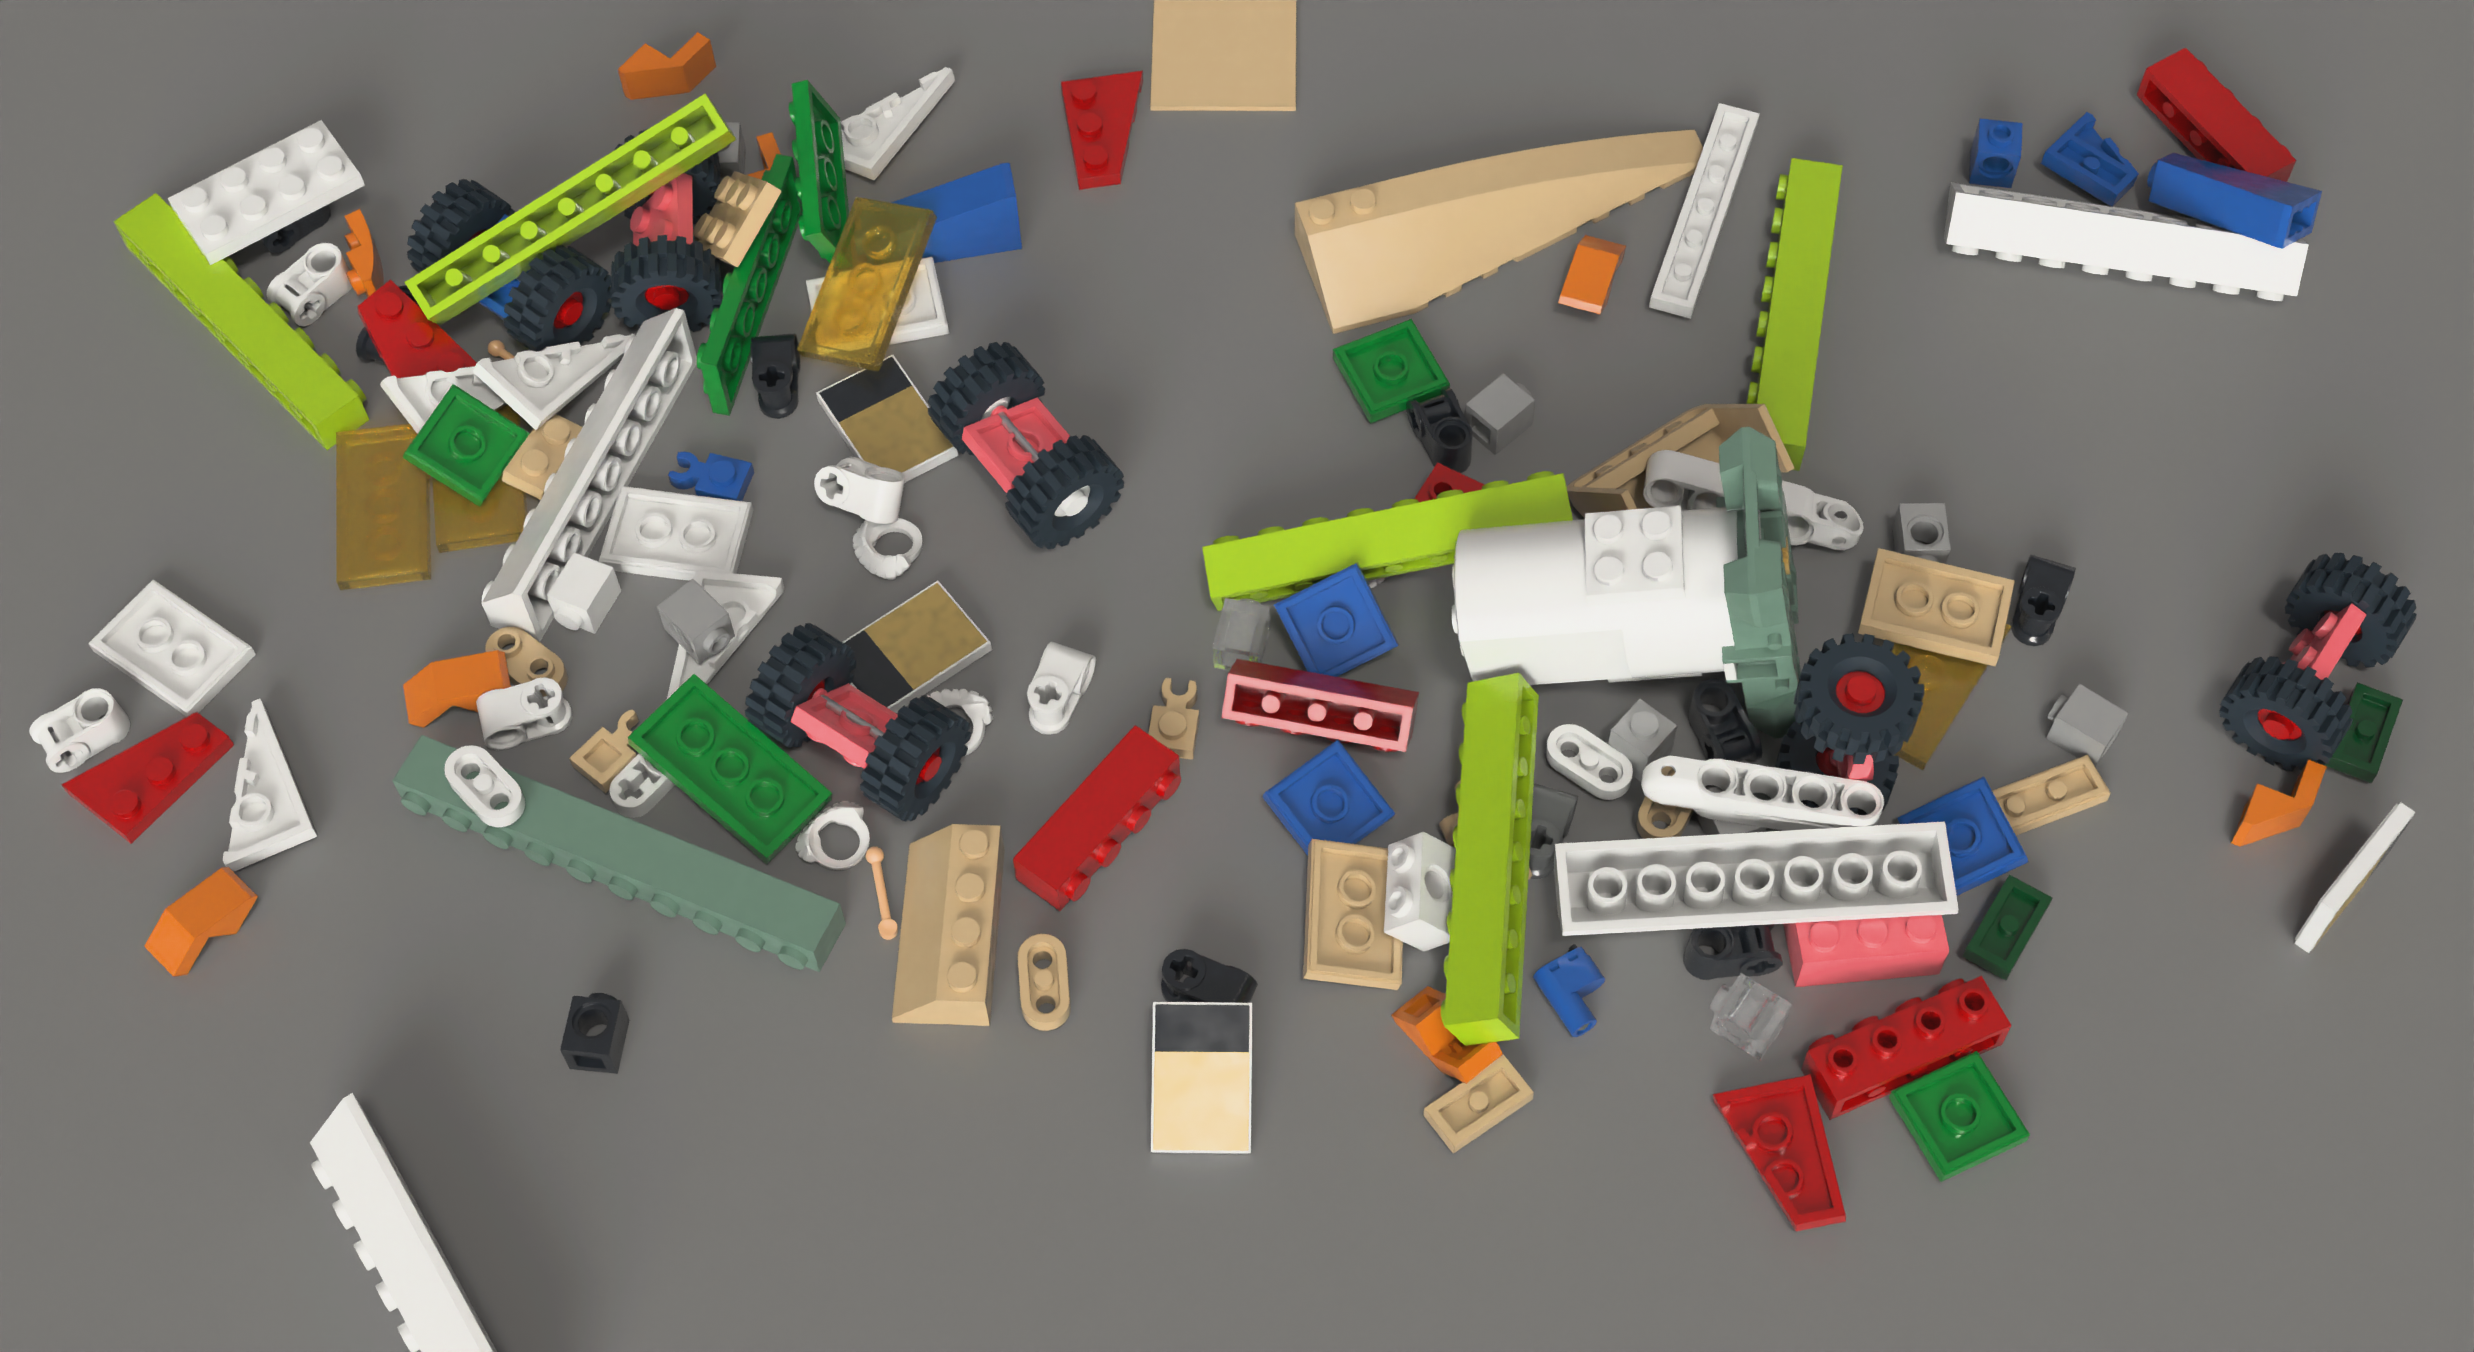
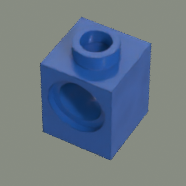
M1979 119L1970 150L1969 184L2012 188L2021 159L2023 123Z

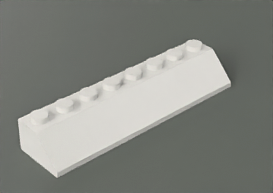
M1952 182L1949 190L1944 232L1946 244L1953 245L1952 251L1956 253L1978 255L1979 249L1996 251V258L2014 262H2021L2022 255L2038 257V264L2053 268H2065L2066 262L2083 264L2082 271L2100 275H2108L2109 268L2126 271L2125 277L2140 281H2152V276L2158 275L2170 277L2169 284L2187 288H2195L2196 281L2214 284L2212 290L2226 294L2238 295L2240 288L2258 290L2257 297L2273 301H2283L2284 294L2297 296L2309 245L2300 239L2281 249L2196 218L2111 207L2108 205Z
M675 308L645 320L636 336L633 335L628 339L624 349V356L617 369L609 372L602 395L597 403H593L587 410L583 428L577 438L571 439L568 443L564 460L557 473H552L549 476L545 485L544 495L536 509H531L527 514L523 532L516 544L510 545L503 558V566L495 580L490 581L483 591L482 606L492 627L498 629L518 627L541 642L554 618L546 595L573 552L588 557L613 514L620 487H628L697 364V356L684 310Z
M1945 822L1555 844V889L1558 917L1563 936L1957 914L1959 910Z
M353 1093L344 1097L310 1142L318 1157V1160L312 1162L311 1166L323 1188L326 1190L333 1186L340 1199L332 1203V1206L346 1230L355 1226L361 1240L353 1245L368 1271L374 1267L379 1271L383 1281L376 1284L375 1287L389 1312L398 1308L404 1318L405 1323L397 1328L410 1352L421 1350V1352H497L377 1129Z

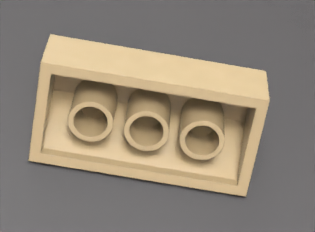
M952 824L910 843L892 1012L893 1023L990 1026L1005 854L1001 826Z

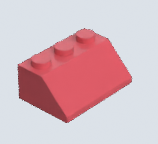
M1942 915L1783 924L1795 987L1939 975L1949 953Z

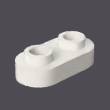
M1561 725L1550 733L1546 746V758L1551 767L1600 799H1617L1629 790L1633 768L1631 762L1624 754L1578 725ZM1572 750L1577 755L1575 757H1566L1561 752ZM1603 775L1612 776L1615 779V781L1612 783L1603 782L1600 779V777Z
M473 745L464 746L455 750L447 758L444 771L451 788L484 823L493 827H505L516 822L521 817L525 809V798L519 785L485 749ZM471 772H480L474 779H465ZM508 802L506 807L499 810L494 809L498 803Z

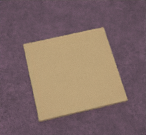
M1154 0L1151 111H1296V0Z

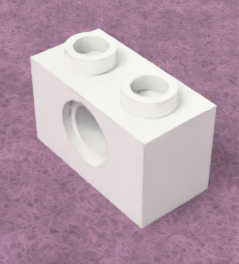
M1425 832L1388 845L1384 933L1424 952L1450 942L1447 916L1452 911L1453 891L1450 885V873L1455 868L1456 848Z

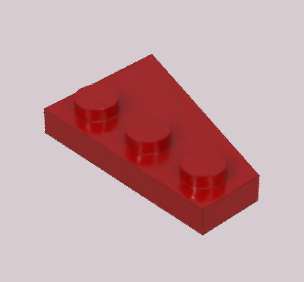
M1143 70L1061 82L1079 190L1121 184L1129 149V137L1132 124L1135 122L1137 101L1143 85Z
M391 279L357 306L358 314L391 376L405 378L426 375L427 372L440 370L454 372L459 368L474 367L477 364L438 324L428 320L422 309Z
M195 712L61 785L71 797L132 844L225 755L234 744L227 734L201 714Z
M1811 1074L1712 1094L1717 1108L1795 1231L1846 1222V1214Z

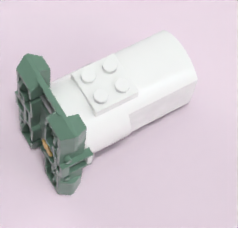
M1748 426L1741 427L1719 446L1720 477L1724 497H1716L1717 508L1682 511L1681 505L1585 513V519L1460 530L1455 547L1454 565L1452 567L1455 605L1452 606V624L1454 632L1458 633L1461 653L1465 657L1472 681L1520 673L1529 685L1608 679L1609 683L1693 677L1702 676V673L1724 671L1727 683L1742 682L1748 719L1753 726L1774 739L1784 737L1788 733L1789 727L1796 721L1794 716L1796 708L1794 697L1801 675L1799 657H1796L1798 655L1794 627V624L1799 623L1797 572L1794 566L1788 528V514L1782 488V473L1779 469L1775 441Z

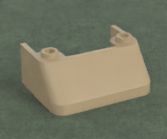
M1704 404L1680 414L1577 478L1567 486V492L1573 506L1584 518L1585 513L1655 508L1646 502L1643 495L1647 462L1652 454L1661 450H1672L1719 463V446L1741 427L1748 426L1775 441L1781 472H1789L1794 469V466L1765 404Z

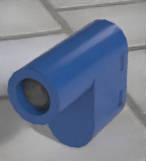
M1573 944L1569 947L1568 953L1541 967L1534 974L1533 978L1572 1037H1579L1591 1030L1597 1023L1596 1018L1582 998L1597 990L1605 982V978L1584 949Z

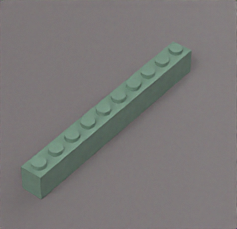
M424 735L420 736L392 780L402 798L401 803L418 815L424 816L427 812L441 817L448 826L457 831L467 832L470 829L478 832L496 847L508 849L509 846L522 850L528 858L540 865L549 866L550 863L566 868V871L579 881L591 883L592 880L605 884L610 891L626 900H633L634 897L649 902L653 909L665 916L675 917L676 914L692 920L696 927L706 933L717 935L719 931L734 937L736 942L744 948L753 952H760L761 949L778 955V958L786 965L798 970L808 967L820 972L846 925L841 904L506 768L503 769L517 782L523 793L525 809L521 817L511 825L505 827L489 826L451 788L444 771L446 760L457 749ZM471 772L465 779H474L480 772ZM500 802L494 809H502L508 805V802Z

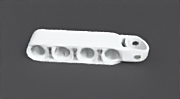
M1672 450L1657 451L1650 456L1647 462L1644 498L1652 507L1681 505L1682 511L1717 508L1716 497H1724L1720 465L1717 462ZM1782 480L1791 545H1803L1808 542L1834 550L1845 551L1858 543L1864 526L1859 514L1846 501L1820 495L1804 486ZM1838 511H1844L1847 516L1841 519L1834 514Z
M1670 755L1647 765L1643 770L1641 781L1644 795L1654 802L1693 809L1697 814L1708 819L1783 831L1875 826L1879 821L1884 806V797L1881 791L1873 784L1865 781L1724 759L1703 761ZM1666 766H1670L1674 769L1675 774L1673 776H1664L1661 770ZM1714 785L1721 788L1723 792L1714 793L1704 786ZM1753 793H1764L1771 799L1761 800L1756 798ZM1810 800L1818 804L1819 807L1811 808L1804 805L1801 801ZM1849 808L1863 809L1868 815L1855 814Z

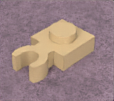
M1165 678L1162 683V700L1165 706L1153 705L1148 734L1178 754L1179 758L1193 759L1199 725V710L1191 709L1197 701L1196 682L1190 680L1188 691L1183 695H1175L1172 693L1171 678Z
M632 709L625 712L620 717L618 729L613 734L602 727L569 758L572 767L605 794L610 790L613 779L637 756L633 751L634 748L628 744V736L632 733L630 730L639 722L636 712Z

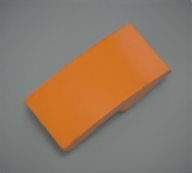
M358 209L344 216L351 232L344 235L350 248L346 255L352 267V270L347 271L346 275L357 296L365 293L369 297L384 285V276L378 250L361 210Z

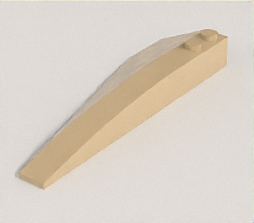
M1682 130L1572 142L1452 164L1296 202L1295 237L1332 333L1335 334L1417 313L1427 308L1429 301L1443 294L1447 298L1461 291L1463 284L1479 276L1485 279L1497 273L1499 266L1511 260L1519 262L1577 233V227L1591 220L1595 224L1609 217L1611 210L1627 202L1631 206L1643 200L1645 193L1657 187L1665 189L1693 175L1703 146L1695 130Z

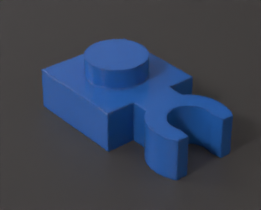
M678 452L676 457L679 466L689 468V470L684 473L670 471L668 474L671 485L677 489L685 490L695 486L697 496L742 501L754 475V469L751 462L710 453L706 463L699 462L692 453Z

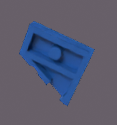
M2086 112L2045 151L2040 164L2113 207L2134 186L2139 173L2127 159L2120 155L2119 148L2111 138L2102 140L2093 128L2096 119L2092 114Z

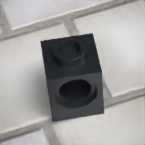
M592 993L589 997H572L560 1049L569 1069L618 1074L630 1021L621 1000H617L615 997L604 993ZM596 1025H607L605 1030L596 1036L586 1035Z

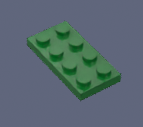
M808 80L792 83L793 101L789 102V114L796 129V139L792 140V150L799 164L800 177L795 179L797 195L802 202L803 215H800L798 218L799 229L804 240L809 241L818 250L820 257L826 259L838 272L853 269L854 262L841 120Z
M695 674L683 683L628 736V744L765 864H768L832 800V792Z

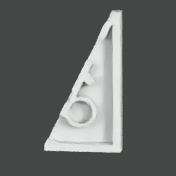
M944 67L938 72H932L919 79L921 87L900 98L895 92L867 107L863 113L843 120L841 122L843 128L841 131L845 169L875 180L955 82L952 69Z
M634 334L606 336L600 343L581 346L578 341L546 347L544 350L537 352L532 350L517 352L516 356L512 359L491 362L490 358H484L477 362L473 372L527 423L537 430L621 360L624 356L626 343Z
M475 366L459 368L454 372L432 371L422 376L405 378L390 376L382 380L380 384L417 434L452 384L495 411L507 405L500 396L473 372Z
M695 570L694 580L729 613L735 637L730 640L723 651L716 655H710L700 664L679 644L667 699L693 674L706 684L711 681L784 591L782 578Z
M261 699L251 702L252 708L246 718L244 732L247 735L244 758H240L234 789L236 802L231 808L229 819L232 827L229 850L224 851L223 854L225 866L229 867L233 872L317 837Z

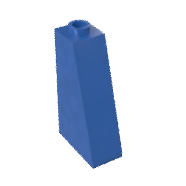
M2172 153L2158 159L2151 167L2147 180V185L2151 188L2149 202L2281 249L2312 233L2322 191L2177 153Z
M1010 162L987 168L860 213L863 231L855 232L859 258L867 256L869 268L933 257L934 263L1022 249L1017 199Z

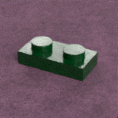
M2357 682L2347 704L2352 709V714L2350 715V718L2353 719L2352 725L2329 763H2326V766L2372 783L2378 774L2403 699Z
M2009 875L1968 944L1963 957L2007 980L2047 911L2053 897Z

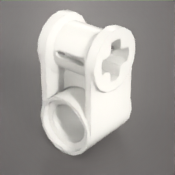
M331 243L316 244L286 271L280 273L271 281L267 289V299L271 303L275 302L279 307H284L290 312L291 319L297 325L303 327L311 325L325 310L351 290L352 285L346 275V272L350 271L337 246Z
M848 457L841 460L836 466L830 465L822 468L816 474L814 487L818 497L828 505L857 514L867 521L891 524L898 520L905 475L897 470L880 467L857 457Z
M1050 642L1047 645L1027 691L1028 703L1030 705L1029 721L1036 731L1041 734L1051 735L1057 734L1066 728L1081 696L1086 692L1091 682L1096 665V657L1094 655L1055 642Z
M546 677L537 678L530 682L505 689L488 691L479 696L476 701L484 743L488 748L494 750L509 749L527 741L558 734L564 731L572 720V709L568 701L563 698V692L559 684L553 679ZM543 689L547 696L543 697L540 690ZM550 716L553 723H549L546 717Z
M92 688L84 691L77 698L58 709L40 716L33 722L29 732L32 739L36 743L41 744L47 753L46 763L49 769L56 773H63L79 767L87 759L123 740L129 732L130 720L107 690ZM52 727L54 732L50 733L48 728ZM69 750L71 755L66 756L65 752Z

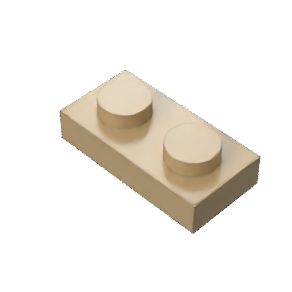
M555 414L537 430L533 428L504 469L502 481L541 500L549 476L552 473H557L564 460L568 443L571 439L577 438L583 427Z
M1503 1054L1467 1084L1462 1082L1425 1107L1423 1116L1454 1154L1533 1100L1534 1092Z

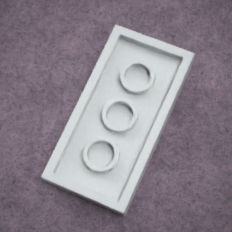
M320 120L169 197L168 200L209 264L212 265L359 189L365 184L359 171L323 121Z

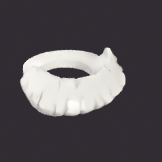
M898 518L895 523L891 524L874 523L865 520L853 536V548L855 549L856 557L859 558V562L870 573L884 579L893 580L897 576L903 575V572L910 567L911 563L922 550V535L913 523L905 519ZM890 532L903 533L913 542L912 548L907 553L897 554L896 556L881 555L873 546L876 545L881 536Z
M943 689L941 692L935 691L930 696L927 695L947 708L958 707L964 710L973 723V733L970 740L965 744L968 746L966 755L974 752L984 738L985 726L993 720V716L990 714L992 708L988 706V700L984 696H979V693L975 691L968 692L966 689H953L952 691Z
M841 801L840 803L833 804L832 807L828 806L823 810V813H818L815 819L811 820L809 825L804 827L803 832L797 838L798 842L795 848L797 853H799V857L809 863L816 861L819 865L831 870H845L858 864L865 857L870 844L869 830L862 820L864 815L863 807L854 802ZM830 823H836L852 828L860 840L856 853L845 860H835L828 857L822 850L819 837L820 831Z

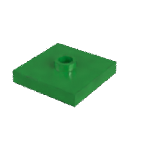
M1412 319L1333 349V359L1370 424L1406 410V402L1415 399L1417 402H1421L1440 395L1442 389L1450 388L1448 379Z
M452 384L404 452L402 458L481 507L502 476L504 469L530 433Z
M1977 1051L1891 1091L1889 1099L1940 1182L2026 1142L2030 1136V1133Z

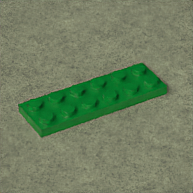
M776 154L771 169L765 170L762 180L772 184L782 192L738 268L734 267L733 273L728 272L723 283L722 303L720 308L715 307L711 314V333L707 343H702L698 349L697 368L702 370L704 378L703 390L709 396L713 413L728 416L731 414L751 358V337L759 336L799 224L798 218L803 213L802 202L797 195L795 187L797 175L794 160L791 156Z

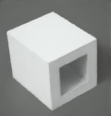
M573 552L546 596L554 618L558 623L571 630L581 628L595 634L619 596L621 588L613 567Z

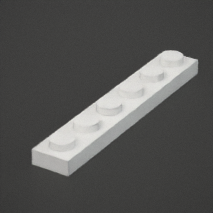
M1721 103L1718 104L1654 286L1649 308L1691 319L1758 125L1760 113Z

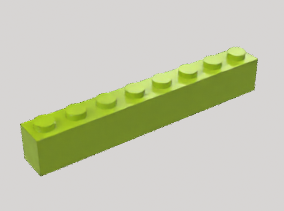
M703 94L405 281V284L427 319L442 325L519 277L522 271L527 272L530 270L531 266L529 263L535 258L542 260L544 251L551 249L555 252L556 246L560 245L567 247L737 139L712 100L706 94Z
M1791 158L1788 175L1780 174L1777 185L1776 199L1783 200V207H1775L1771 233L1779 234L1778 242L1770 241L1766 267L1774 268L1773 277L1765 276L1761 302H1767L1769 306L1768 312L1760 311L1756 337H1762L1764 341L1763 347L1755 346L1751 372L1759 373L1758 383L1750 382L1746 404H1765L1793 463L1794 469L1792 470L1800 471L1807 441L1843 165Z
M157 193L113 221L126 247L326 450L369 421V417L362 404L367 398L356 382L352 379L345 382L339 376L341 372L335 362L326 353L319 356L313 350L315 346L309 336L300 327L293 330L288 325L290 322L283 310L275 302L268 305L263 300L264 295L250 277L243 280L238 275L239 270L229 256L210 265L171 205H168Z
M1542 471L1531 474L1527 477L1526 481L1512 484L1504 480L1493 481L1483 485L1482 490L1464 493L1462 490H1449L1438 494L1437 499L1423 502H1419L1416 499L1400 500L1392 504V508L1379 511H1374L1371 508L1356 509L1349 512L1345 518L1330 521L1325 517L1312 518L1304 521L1301 527L1286 530L1279 526L1268 527L1260 530L1257 536L1242 539L1238 536H1224L1215 539L1213 545L1203 546L1202 550L1210 597L1217 611L1290 597L1357 562L1367 581L1454 564L1455 547L1460 530L1572 521L1573 517L1564 473L1554 475L1551 471Z
M1520 673L1468 682L1466 702L1462 705V718L1465 726L1464 740L1459 746V759L1462 769L1461 784H1458L1456 788L1459 812L1458 826H1455L1453 830L1456 856L1455 868L1450 873L1453 899L1452 911L1447 916L1450 942L1449 955L1444 959V973L1447 985L1446 999L1441 1004V1018L1444 1027L1465 1046L1519 1039L1539 699V695Z

